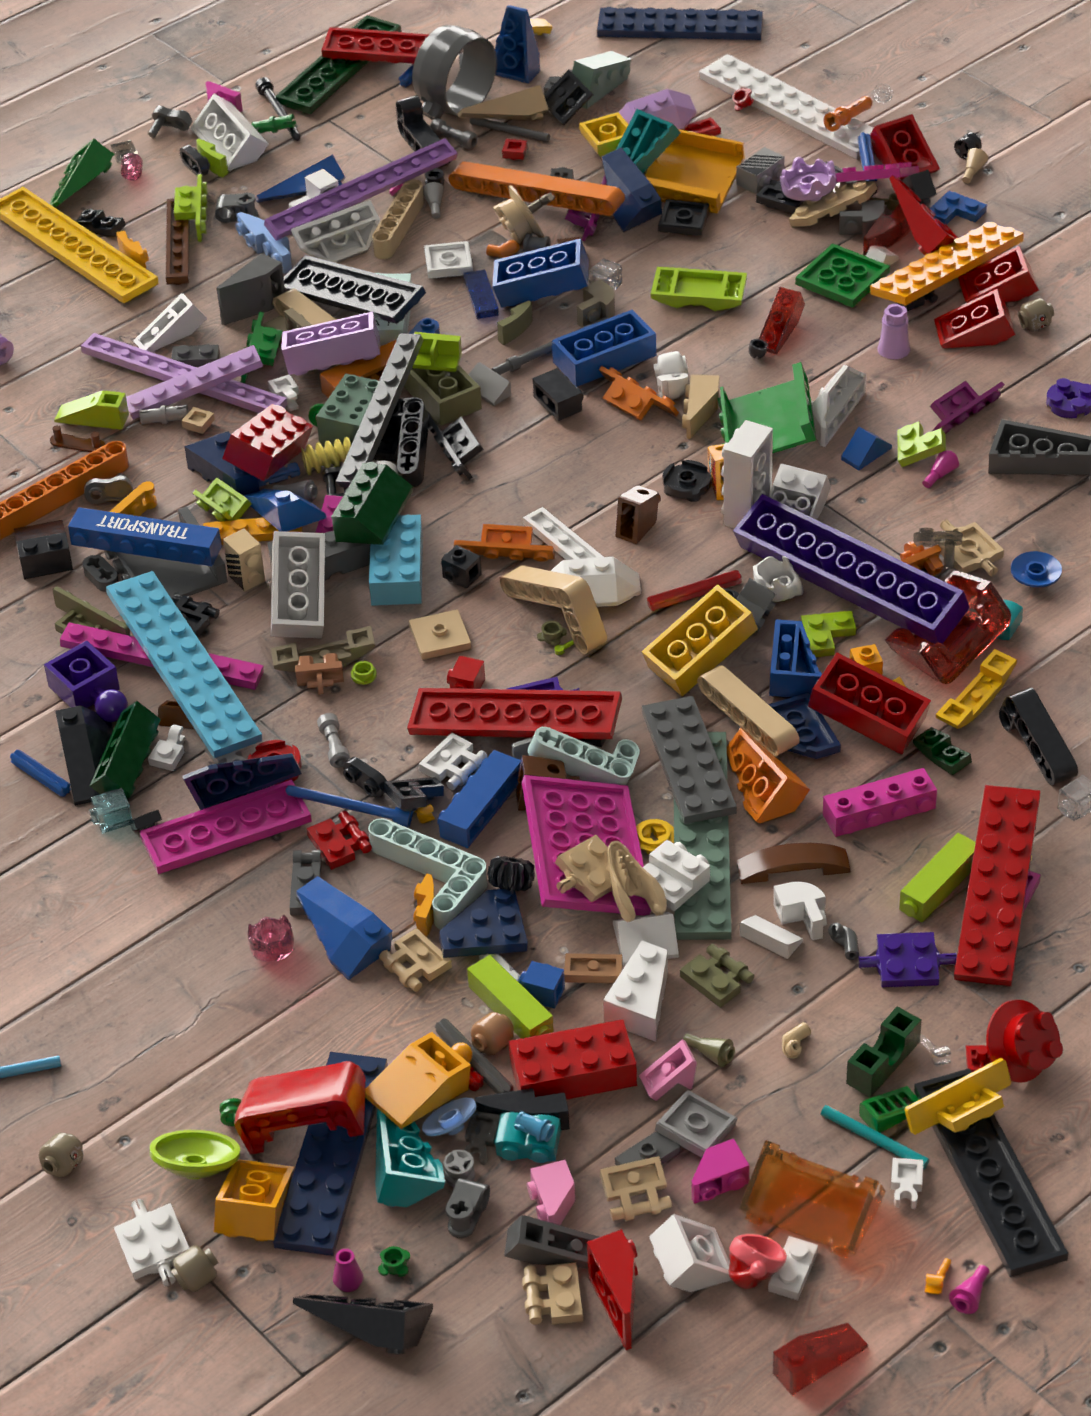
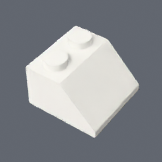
M673 1214L649 1236L654 1247V1255L659 1260L664 1271V1279L671 1287L693 1292L731 1281L728 1273L730 1261L715 1228Z

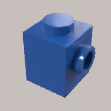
M532 961L528 970L522 972L519 983L541 1005L555 1009L565 989L564 969Z

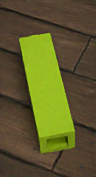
M957 833L900 891L899 910L923 923L971 873L976 842Z
M491 955L467 968L469 988L493 1012L506 1015L514 1026V1032L521 1039L554 1032L553 1015Z

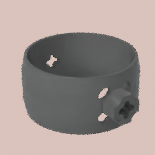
M455 25L440 26L429 34L418 51L412 74L414 91L420 100L424 102L422 105L424 116L430 120L435 118L441 119L443 113L458 116V112L461 109L482 103L492 87L497 67L496 52L489 40L474 30ZM463 49L459 73L452 86L446 92L450 69L456 57Z

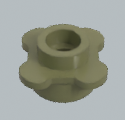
M548 621L542 625V632L537 634V639L551 645H559L561 643L560 639L567 634V630L559 622Z

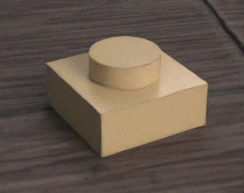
M193 407L182 419V428L203 434L215 421L214 413Z

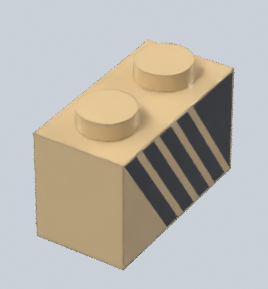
M245 529L223 538L228 576L244 592L265 582L260 543Z

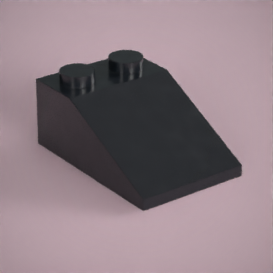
M63 520L14 529L24 580L73 570Z

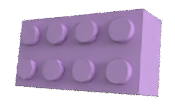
M364 313L283 332L282 353L288 374L303 375L309 370H326L332 365H348L354 360H370L380 355V336L374 313Z

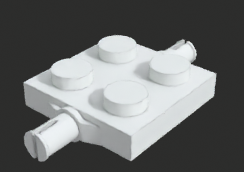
M137 1199L140 1209H138L135 1201L131 1204L136 1217L115 1226L114 1230L134 1279H139L148 1274L159 1273L163 1285L170 1286L166 1276L168 1275L171 1284L176 1281L171 1272V1267L173 1266L174 1259L189 1249L188 1243L171 1203L147 1212L144 1201Z

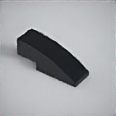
M530 1088L475 1097L478 1121L499 1126L502 1113H520L523 1111L531 1116L549 1115L560 1119L561 1130H570L569 1110L565 1093L535 1097L534 1089Z

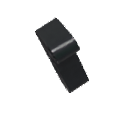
M415 95L396 101L398 130L414 152L440 141V138L424 120L423 107L419 96Z
M416 397L399 398L387 428L394 431L400 430L397 470L400 476L414 488L419 486L424 479L429 415L422 399Z
M1027 688L1006 696L999 710L1000 722L1006 731L1014 729L1019 731L1046 781L1050 785H1054L1076 777L1078 775L1077 763L1036 691L1033 688Z

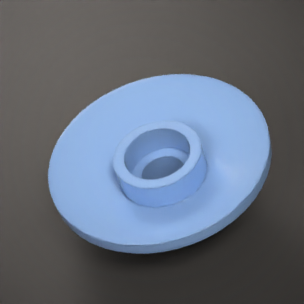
M460 1098L438 1108L423 1123L422 1130L427 1136H438L446 1133L455 1135L462 1131L465 1127L464 1123L476 1110L477 1105L474 1099Z

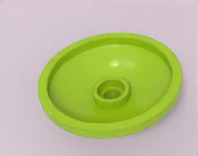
M181 1130L166 1133L154 1139L150 1144L149 1154L151 1159L161 1168L175 1175L195 1180L215 1175L234 1165L240 1158V1146L234 1139L217 1132Z

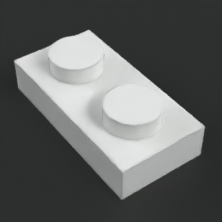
M789 1236L784 1246L787 1257L786 1262L771 1277L768 1291L798 1300L817 1256L818 1245Z

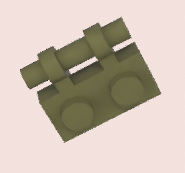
M710 944L706 949V953L712 958L707 960L699 954L680 969V977L721 1008L741 992V985L737 983L742 979L749 984L753 981L755 975L748 970V966L743 962H737L731 958L730 953L726 949ZM725 966L730 972L726 974L719 968Z

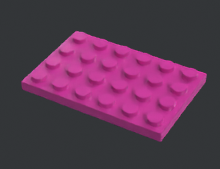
M524 775L522 788L542 907L620 914L612 891L592 903L582 892L574 887L565 893H560V890L557 889V883L566 879V876L556 865L555 861L559 855L597 835L607 847H609L612 841L621 842L629 849V852L636 861L644 867L628 785ZM636 895L628 896L635 910V915H650L651 908L645 898Z

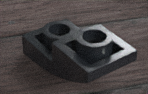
M86 209L76 220L77 223L90 232L114 237L116 232L121 231L126 226L123 217H106L103 210Z

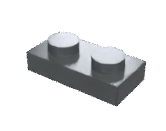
M219 344L173 346L171 359L194 367H201L219 359Z

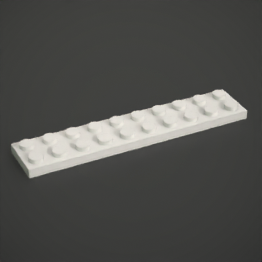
M729 54L699 71V79L732 96L738 89H751V98L754 99L752 106L855 159L861 157L857 137L862 132L871 134L873 127L858 119L851 118L849 124L841 126L836 131H829L825 127L823 119L827 113L834 112L835 108Z

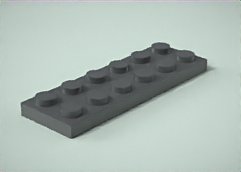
M688 696L642 705V715L683 823L689 824L737 814V805L694 697Z

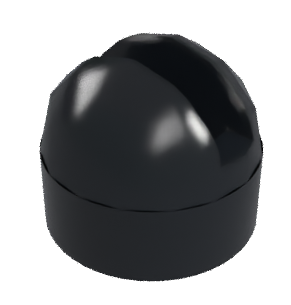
M752 339L749 345V354L752 358L758 357L761 359L764 357L768 349L767 342L762 339Z

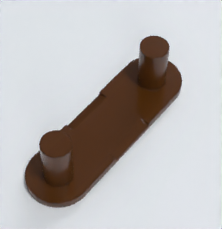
M55 425L52 428L53 435L50 437V443L53 446L93 452L106 445L104 441L100 440L98 432H92L91 438L87 439L63 434L59 425Z

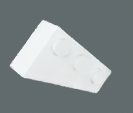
M641 941L603 999L605 1023L623 1019L627 1031L656 1042L661 1005L668 975V950Z

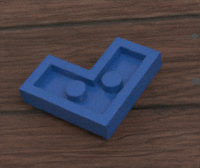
M948 191L930 209L936 214L933 218H937L946 225L955 216L976 223L987 212V204L956 192Z

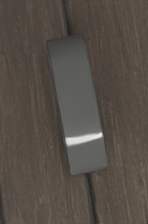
M90 555L83 560L82 565L85 576L100 591L106 592V586L119 582L116 570L102 556Z

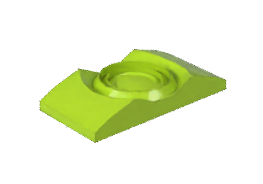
M657 266L651 290V299L674 308L686 305L705 306L714 311L742 305L747 273Z

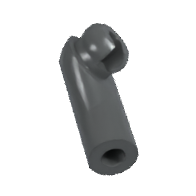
M840 923L831 924L828 928L831 939L844 947L845 957L848 960L857 959L859 957V948L856 933Z

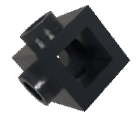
M456 545L441 559L443 578L466 589L482 575L481 557Z

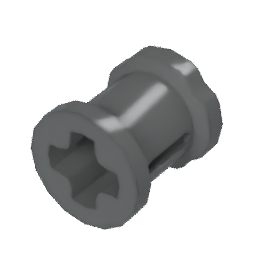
M527 233L523 243L524 253L550 246L551 239L548 236L540 238Z

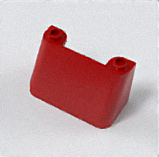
M350 1061L258 1077L249 1082L235 1114V1129L250 1155L264 1152L265 1140L268 1142L273 1141L274 1131L326 1122L330 1130H336V1126L346 1128L349 1137L363 1135L366 1077L362 1069Z

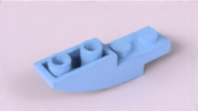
M242 212L237 213L238 223H236V230L240 236L245 238L247 245L252 247L257 254L264 252L266 256L269 255L271 258L282 262L283 273H288L292 269L289 239L285 236L276 241L264 226V220Z

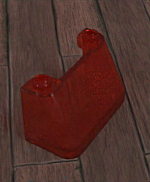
M954 570L944 582L963 590L970 608L943 644L940 642L934 644L916 634L913 635L905 628H897L885 639L891 650L935 681L943 684L953 682L1007 628L1011 621V612L991 581Z

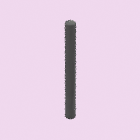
M470 118V124L543 142H548L550 139V134L485 118Z

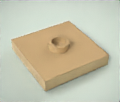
M458 609L409 620V627L422 660L471 649V641Z

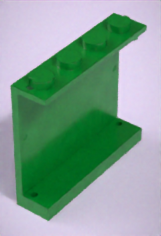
M802 362L792 365L794 380L729 400L724 387H720L721 397L717 398L722 411L719 413V417L723 426L721 434L725 443H729L735 430L740 428L745 420L773 428L772 454L817 440L809 380Z

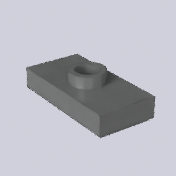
M655 1131L615 1157V1165L657 1156L660 1157L662 1165L681 1153V1146Z

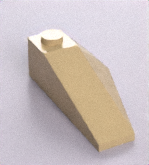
M541 85L463 108L458 112V117L512 120L531 118L532 121L544 117L543 114L548 110V106Z

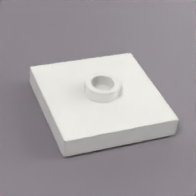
M468 241L424 246L428 279L473 274Z

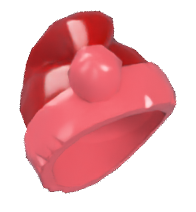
M755 1234L737 1236L729 1247V1277L738 1287L744 1289L755 1288L760 1282L772 1277L775 1272L783 1267L787 1259L786 1252L776 1241L765 1236Z

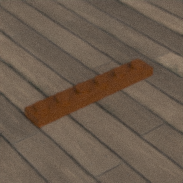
M175 198L167 199V285L189 283V220H175Z

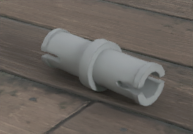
M187 404L173 407L161 405L160 408L141 409L139 413L142 425L158 422L168 424V421L182 420L189 413Z

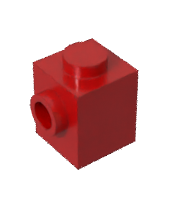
M459 656L453 669L450 668L447 674V683L450 684V688L481 689L485 681L484 661Z

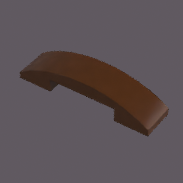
M824 843L783 844L761 849L737 860L741 884L768 882V874L820 868L822 869L823 876L851 873L846 849Z

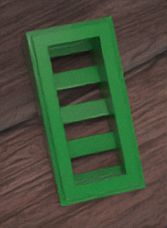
M908 1086L861 1102L859 1116L870 1128L882 1133L907 1119L905 1108L909 1105L903 1098L906 1097L912 1104L919 1099ZM895 1102H898L902 1107L898 1108Z

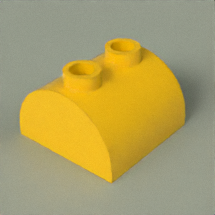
M619 112L579 123L581 134L601 159L602 156L617 149L629 125Z

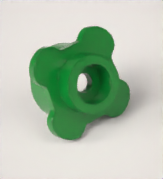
M391 1246L381 1251L380 1258L382 1262L378 1267L380 1275L387 1276L391 1274L403 1277L408 1274L407 1261L410 1259V1253L407 1250Z

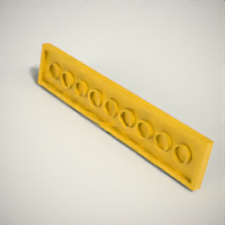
M21 187L0 199V219L123 304L159 284L158 276L25 187Z

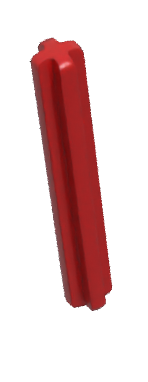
M733 570L649 596L647 604L651 611H655L704 596L717 584L723 589L742 583V577L738 570Z

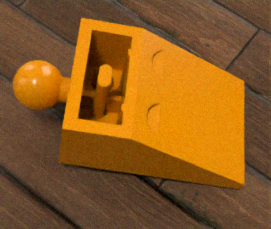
M430 1032L409 1044L365 1088V1098L402 1129L468 1090L471 1067L469 1062L473 1056L472 1049L466 1043H456L449 1047L433 1032Z

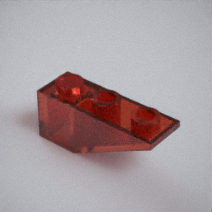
M779 287L759 336V339L767 342V352L778 354L797 326L805 307L801 292Z

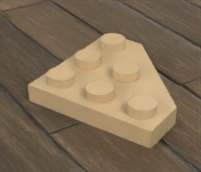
M875 181L839 182L830 193L823 196L820 200L804 201L789 218L791 227L811 226L818 222V218H822L828 213L831 217L840 213V211L847 210L846 206L856 201L859 204L867 201L877 190Z

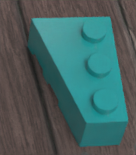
M636 109L617 149L622 148L640 171L644 173L681 132L673 123Z

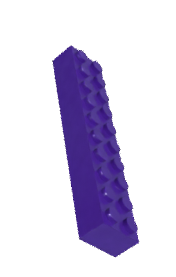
M764 494L758 498L733 530L741 548L763 559L774 557L779 561H783L782 557L785 556L799 577L938 646L943 644L970 608L963 590Z

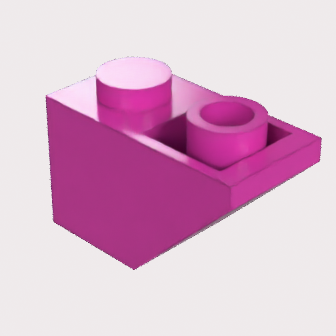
M734 1139L705 1150L691 1181L692 1201L694 1204L704 1200H711L717 1195L731 1190H738L744 1185L749 1184V1164Z

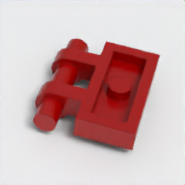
M342 811L338 815L341 823L337 825L330 818L306 828L307 836L315 848L321 850L322 858L331 870L356 860L354 851L361 849L363 853H368L372 849L368 835L359 829L358 821L354 816L349 815L347 811ZM350 834L352 838L346 840L344 836Z

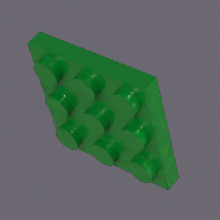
M832 243L795 277V285L853 308L870 292L871 285L878 282L881 278H885L890 273V266Z

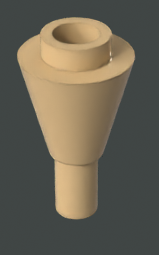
M972 148L968 151L966 172L962 178V181L966 184H969L974 174L988 162V155L982 149Z

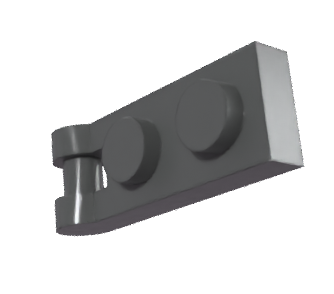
M293 850L290 915H306L296 891L317 876L321 878V850H312V853H302V850ZM303 864H312V866L302 867Z

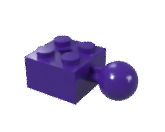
M88 641L79 644L44 664L48 687L69 707L83 706L88 708L95 704L96 713L107 722H117L121 712L128 707L127 698L122 692L118 691L120 686L116 667Z

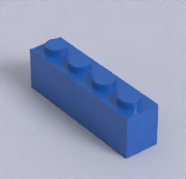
M493 750L488 758L483 759L476 773L471 775L463 789L454 795L451 804L446 810L440 812L437 820L440 838L469 848L516 789L521 760Z

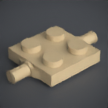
M948 519L940 523V527L946 534L934 539L933 546L937 544L942 549L940 554L961 575L978 568H983L990 576L998 572V568L992 562L1004 558V549L976 522L963 527H954Z
M597 835L564 852L556 859V865L566 876V879L557 883V889L560 890V893H565L574 887L582 892L592 903L612 891L608 864V847Z

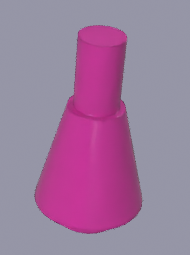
M950 450L939 453L930 471L931 473L922 482L926 488H930L938 479L958 468L959 461L957 455Z
M979 1265L973 1276L950 1292V1303L957 1311L965 1314H973L977 1311L983 1282L990 1272L985 1265Z

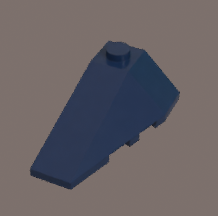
M622 148L602 156L607 185L619 188L625 195V201L613 214L623 233L662 214V203L658 193Z

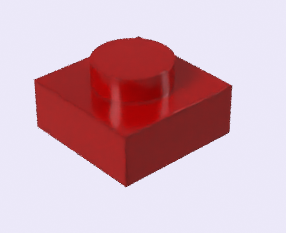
M506 139L502 150V158L524 160L527 151V140Z

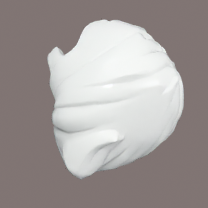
M785 556L782 557L783 561H779L774 557H767L753 566L754 581L776 594L772 599L774 602L785 601L795 596H800L804 592L799 575L794 571L792 564Z

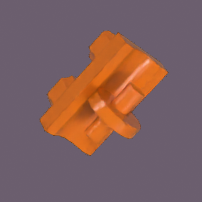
M908 542L904 545V552L900 554V561L919 570L926 568L929 575L932 576L939 574L944 567L939 558L942 549L938 544L925 550L923 545L916 546L915 543Z

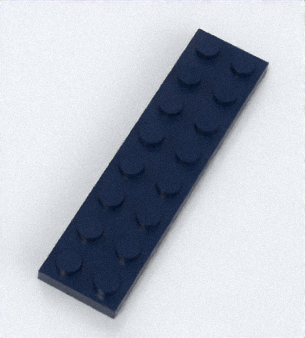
M609 6L600 8L597 37L761 40L763 11L754 9L748 11L735 9L696 10L694 8L655 9L652 7L644 9L633 7L614 8Z
M330 1052L326 1064L331 1065L344 1061L357 1064L366 1077L365 1088L388 1066L386 1058ZM365 1098L363 1135L349 1137L346 1128L336 1126V1130H330L326 1122L308 1125L273 1241L274 1248L334 1256L376 1106Z

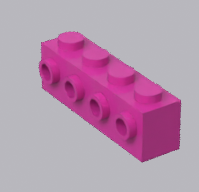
M924 768L823 796V817L835 837L851 834L855 831L935 809L937 788Z

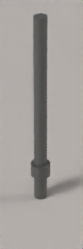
M604 317V318H602V319H600V320H597V321H595V322H593V323H591V324H589V325H586V326H584V327H582V328H585V327H587V326L593 325V324H595V323H598V322H600V321L606 320V319H608V318H607V317ZM552 341L518 357L514 355L506 359L505 363L492 368V370L501 375L507 371L513 372L520 369L521 365L551 352Z

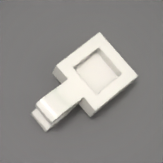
M290 375L268 381L271 393L287 398V408L289 411L299 409L295 399H298V386Z
M173 724L169 730L167 741L159 739L148 757L149 765L174 771L185 753L182 745L185 741V736L180 735L183 731L182 726Z

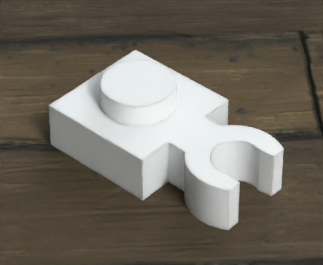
M893 1158L891 1190H896L894 1193L895 1207L899 1208L900 1200L907 1198L911 1200V1209L916 1208L917 1192H922L923 1160Z

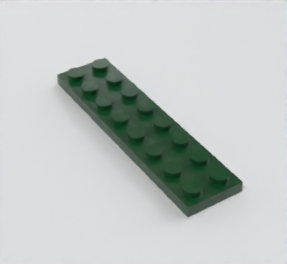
M366 15L351 29L401 32V25ZM321 55L281 90L275 98L278 99L281 105L287 108L312 114L369 61H353L341 58L331 59Z

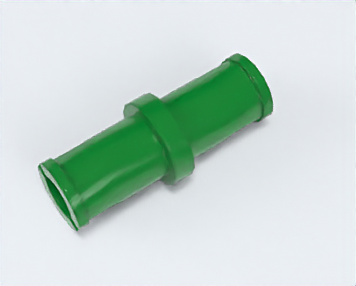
M293 114L277 118L271 116L267 120L254 121L251 125L259 134L267 132L278 133L282 129L295 128L296 120H292L295 119Z

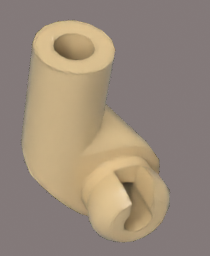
M802 1022L783 1035L782 1051L786 1057L797 1058L802 1051L800 1041L811 1035V1029L805 1022Z

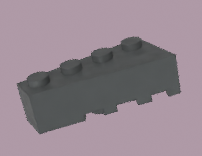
M1001 419L989 452L988 474L1090 475L1091 436Z

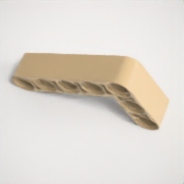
M519 566L500 578L501 588L509 597L560 607L573 642L582 654H588L607 641V634L591 589L582 577Z

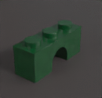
M897 1006L881 1023L880 1034L874 1046L871 1047L863 1043L847 1061L846 1084L871 1098L920 1043L922 1019Z

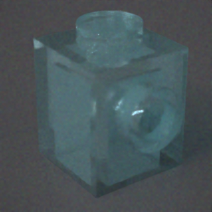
M122 788L91 797L93 808L89 809L90 818L93 825H99L102 834L130 825L129 820L132 819L130 806Z

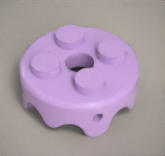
M795 158L791 169L782 170V176H780L784 195L798 201L820 200L836 186V173L833 161H828L826 164L823 160L817 159L813 165H807L803 158Z

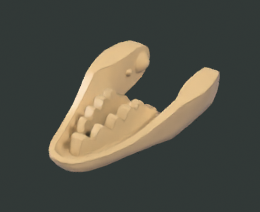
M612 841L608 847V864L613 896L622 918L626 922H631L635 919V910L628 897L633 895L645 898L655 915H663L667 902L661 885L636 861L621 842Z

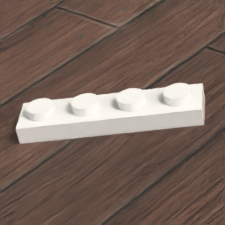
M543 507L523 517V525L532 527L533 533L547 545L553 546L554 550L564 559L603 557Z

